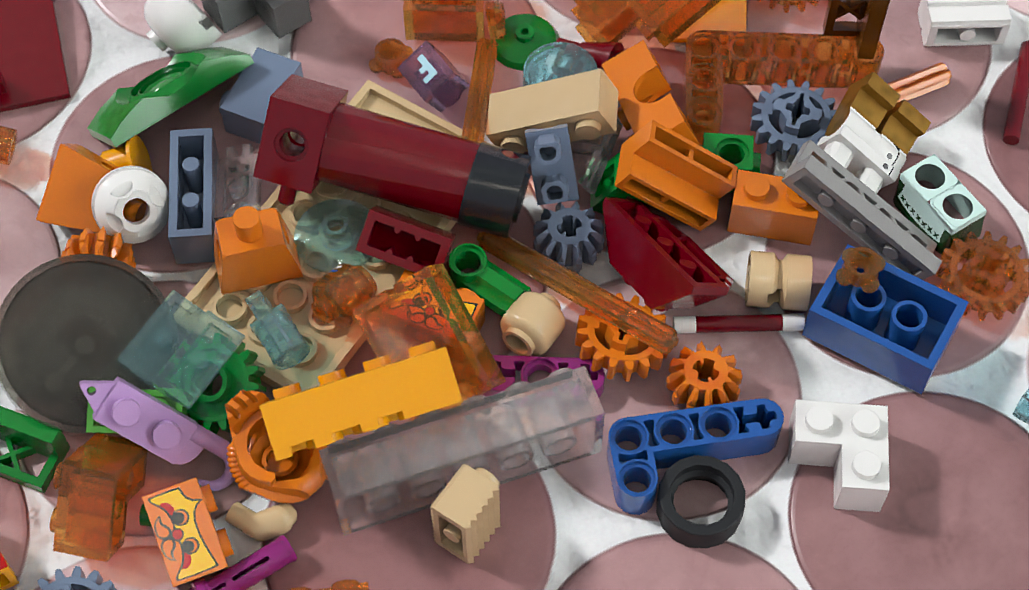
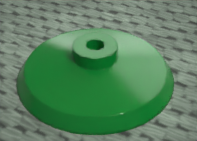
M517 14L497 24L490 35L489 45L493 56L501 64L511 69L528 71L541 68L553 60L557 54L554 51V46L559 35L554 26L547 20L532 14Z

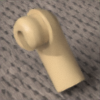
M236 502L227 512L225 520L253 539L262 542L290 531L292 525L297 521V512L291 504L280 503L256 513L240 502Z

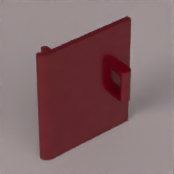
M0 0V112L71 98L54 7L55 0Z

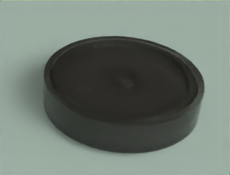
M75 254L50 260L22 277L12 287L0 306V385L4 393L22 414L43 425L58 429L65 435H101L86 433L88 400L79 386V381H114L118 376L139 389L165 390L168 382H166L167 377L172 376L175 367L172 361L177 359L178 336L172 311L161 291L148 277L120 260L94 254Z

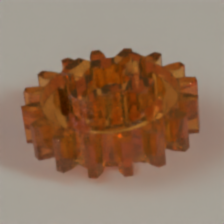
M971 231L968 232L964 242L956 237L953 239L950 248L944 249L940 258L942 262L936 272V277L942 279L939 288L969 302L964 316H967L971 310L978 312L979 321H984L988 312H992L997 320H1002L1006 310L1015 314L1021 303L1026 302L1029 296V272H1027L1029 269V259H1020L1018 257L1022 250L1020 245L1014 246L1011 249L1006 246L1007 236L1003 235L999 241L992 240L991 232L986 231L983 238L978 239ZM966 259L967 263H964L962 269L958 270V264ZM1012 281V288L1004 292L1007 283Z

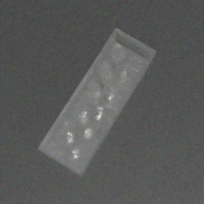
M586 366L573 370L571 368H561L552 372L547 378L532 383L526 381L517 382L507 387L505 391L488 397L483 395L473 396L466 399L461 405L444 411L437 409L421 414L417 419L403 424L390 423L375 429L371 434L359 438L346 437L335 441V443L329 444L327 448L319 450L327 487L343 536L430 508L463 464H467L475 470L480 467L489 471L498 479L501 485L599 453L602 450L605 412Z

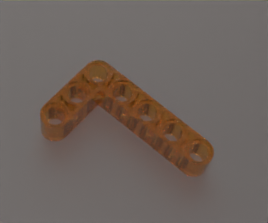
M718 30L696 31L687 38L683 63V113L702 147L704 132L720 133L723 116V84L772 86L776 82L780 86H787L788 80L792 79L795 87H801L805 81H809L810 87L848 89L850 85L872 72H875L877 75L879 74L885 50L879 41L874 59H857L856 36Z

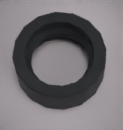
M694 455L678 460L666 470L658 488L656 513L662 528L674 541L690 548L707 549L723 544L735 534L744 513L746 491L740 476L727 463L712 456ZM691 480H703L717 485L725 493L728 500L727 511L724 517L718 522L708 525L694 524L682 518L673 504L674 494L678 486Z

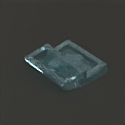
M173 289L117 358V362L154 389L190 410L243 342L245 335L211 311H203Z

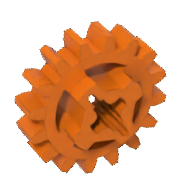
M621 293L616 294L615 301L610 302L604 295L600 296L598 307L588 303L585 314L579 315L575 346L581 347L579 357L581 360L593 359L591 365L593 372L600 370L602 367L607 369V379L611 380L616 373H622L625 382H630L631 375L634 372H637L641 378L645 379L648 376L649 368L658 371L661 368L662 360L667 359L671 345L669 341L672 330L669 327H664L666 315H654L653 309L647 305L644 307L639 305V296L634 295L630 302L624 301Z

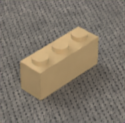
M600 68L490 94L486 136L495 146L523 154L528 152L525 130L549 128L568 123L571 142L584 139L593 140L602 135L616 133L619 90Z

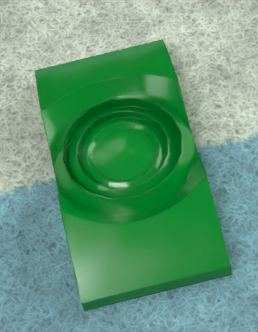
M210 47L175 54L166 67L150 74L134 87L118 88L99 109L87 129L92 137L116 148L252 65L254 61L250 54L225 47Z

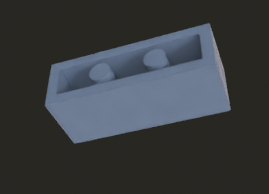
M213 129L170 130L168 239L176 264L215 262L214 232L215 222L219 220V154Z

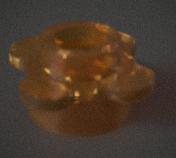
M395 38L381 40L375 47V57L369 61V69L373 73L384 72L393 78H402L407 73V62L414 57L413 49Z
M867 247L845 249L842 253L843 266L836 272L837 282L842 286L851 284L855 287H861L866 293L877 291L880 285L877 279L878 274L885 268L883 257ZM857 268H861L865 272L860 273L857 271Z

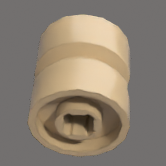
M751 250L746 272L745 306L770 308L776 302L779 303L782 310L806 312L809 306L812 287V256L787 254L783 260H780L774 252Z

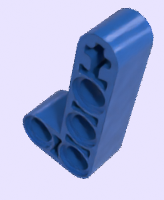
M758 398L626 417L617 420L612 424L608 434L607 462L614 497L618 507L623 512L631 515L646 513L655 502L658 485L657 469L670 468L680 459L699 455L726 460L770 452L778 442L784 422V414L781 407L769 399ZM712 428L720 429L726 436L714 437L707 430ZM666 435H675L682 440V442L677 444H671L666 442L662 437ZM623 441H630L635 443L638 448L624 450L617 444ZM631 482H639L647 489L642 492H633L626 485Z

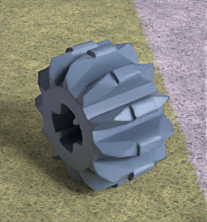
M577 200L571 208H565L561 202L557 203L555 211L544 208L541 214V221H536L533 227V236H535L534 250L536 254L542 255V262L545 267L557 263V269L560 274L566 269V266H572L579 273L582 269V262L593 266L597 260V253H601L604 248L605 239L603 238L604 226L602 220L595 219L593 208L580 211V205Z

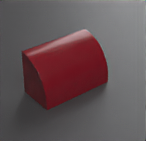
M375 205L369 210L356 251L438 280L456 234Z

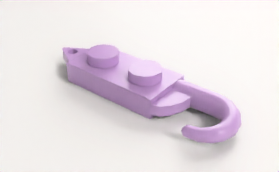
M118 376L114 381H79V386L94 411L92 415L93 420L173 465L189 463L203 449L215 454L225 463L224 473L216 480H198L201 486L209 484L212 491L227 488L235 481V478L232 477L233 473H230L229 462L227 461L229 441L202 427L195 420ZM90 386L96 388L92 393L87 392V388Z

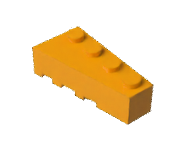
M433 340L408 348L409 358L392 363L388 354L362 362L365 371L347 377L343 368L317 376L320 385L302 391L298 382L272 390L274 400L267 401L259 405L276 461L292 457V452L305 448L316 449L335 443V441L341 440L344 436L350 434L366 433L389 425L390 422L398 419L399 421L406 420L461 402L462 397L446 346L436 349Z

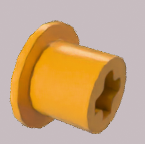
M137 135L127 140L125 146L105 150L100 156L117 167L140 166L152 171L148 150L144 142Z

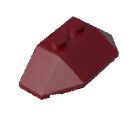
M605 197L602 206L609 263L623 277V281L632 286L644 299V303L649 308L660 312H666L668 309H690L728 294L734 280L684 232L665 218L651 213L648 210L649 206L641 201L628 198Z

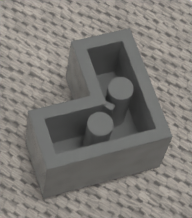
M202 0L204 10L224 33L258 15L280 39L312 20L309 0Z

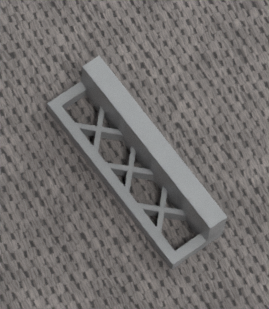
M812 140L803 143L782 179L784 184L874 257L922 280L936 274L942 261L933 254L937 246L934 240Z

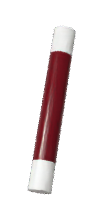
M804 313L673 316L674 334L803 331L805 326Z

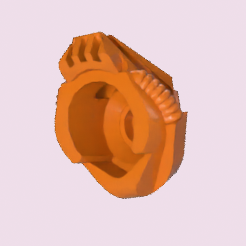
M241 390L225 404L232 441L227 446V461L229 462L230 473H233L232 477L238 483L239 489L275 503L290 504L308 499L322 487L328 474L330 461L328 446L316 449L305 448L292 452V457L276 461L259 405L270 401L265 393L260 391Z

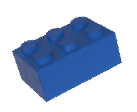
M847 244L809 309L802 335L922 395L955 334L969 302Z

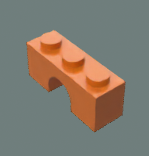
M644 40L601 64L608 78L619 90L618 102L621 106L618 108L617 116L627 131L632 128L635 134L651 120H654L700 145L686 116L671 93L655 101L672 89L658 61Z

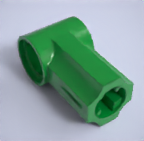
M472 243L458 245L449 255L451 287L472 290L480 298L485 299V306L502 317L522 293L531 292L530 287L487 260L485 251L478 245ZM467 268L476 270L475 272L471 273L461 272L462 270Z

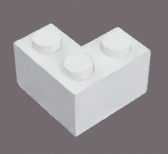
M796 399L789 420L788 464L834 467V509L880 512L889 492L888 406Z

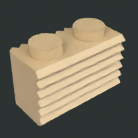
M463 464L430 507L434 541L467 564L474 563V556H479V549L485 548L484 542L490 541V535L495 534V528L500 527V483L492 473L480 467L475 470L467 464Z

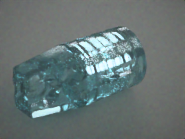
M257 290L245 299L257 319L250 324V327L266 349L269 357H271L275 368L285 370L303 361L310 352V346L301 333H299L284 305L280 303L274 308L260 290Z

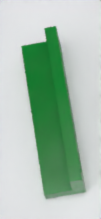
M0 406V439L6 441L9 453L0 456V477L45 493L68 453L70 445L60 428ZM14 445H17L22 448L15 450ZM37 453L48 457L38 477L22 472L19 460ZM13 463L14 468L9 467L7 465Z

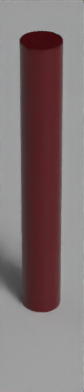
M1029 41L1022 42L1020 46L1003 134V142L1008 145H1016L1020 140L1029 92Z

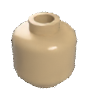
M530 291L522 293L503 315L500 322L505 345L520 356H540L545 354L560 336L566 325L560 303L556 298L548 293Z

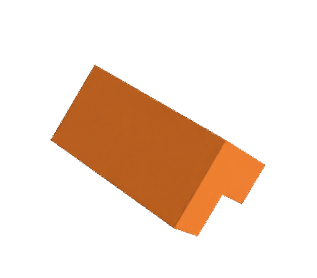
M651 120L621 145L615 187L696 230L702 231L716 221L719 199L735 188L738 167L662 124Z

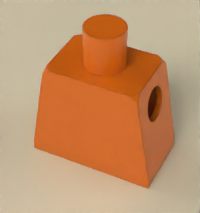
M60 143L36 220L81 230L87 227L92 232L98 233L101 229L98 227L92 214V194L101 178L119 167L81 145ZM138 198L128 201L123 208L125 219L131 222L142 220L146 212V201Z
M243 206L238 208L233 216L222 218L215 222L214 260L222 295L303 277L294 237L278 209L268 208L258 211L254 207Z

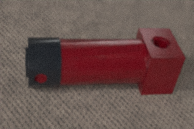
M291 74L270 96L253 177L281 185L278 196L280 204L291 206L294 204L297 190L311 194L321 181L458 222L459 225L506 239L509 236L512 224L517 223L531 176L528 170L532 156L485 142L477 143L346 104L348 90Z

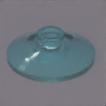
M329 199L309 208L299 219L294 232L296 249L301 259L313 269L329 274L330 270L337 266L342 267L338 268V273L335 272V274L351 272L366 264L372 256L356 251V247L369 209L356 201L348 199ZM336 226L342 227V228H341L340 230H338V231H332V230H330V228H332V227H336Z

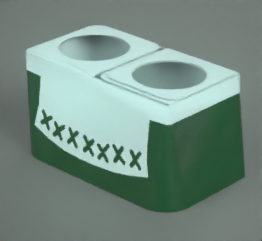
M935 154L901 173L893 198L894 205L905 218L937 243L935 251L940 254H952L981 235L987 210ZM917 181H928L936 189L924 188ZM945 198L964 219H954L945 213L942 206Z

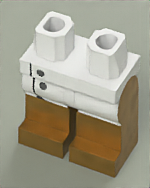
M872 72L849 86L827 127L825 136L819 140L817 145L877 194L881 188L896 181L900 174L899 171L905 164L907 154L916 139L925 134L931 122L907 100L903 99L898 102L901 95L875 72Z

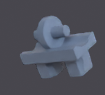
M568 123L549 128L525 130L528 154L532 156L530 165L537 205L579 200L580 195Z

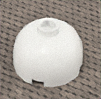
M146 0L144 18L151 28L146 35L162 52L168 47L176 53L207 48L222 35V32L216 28V25L193 0Z

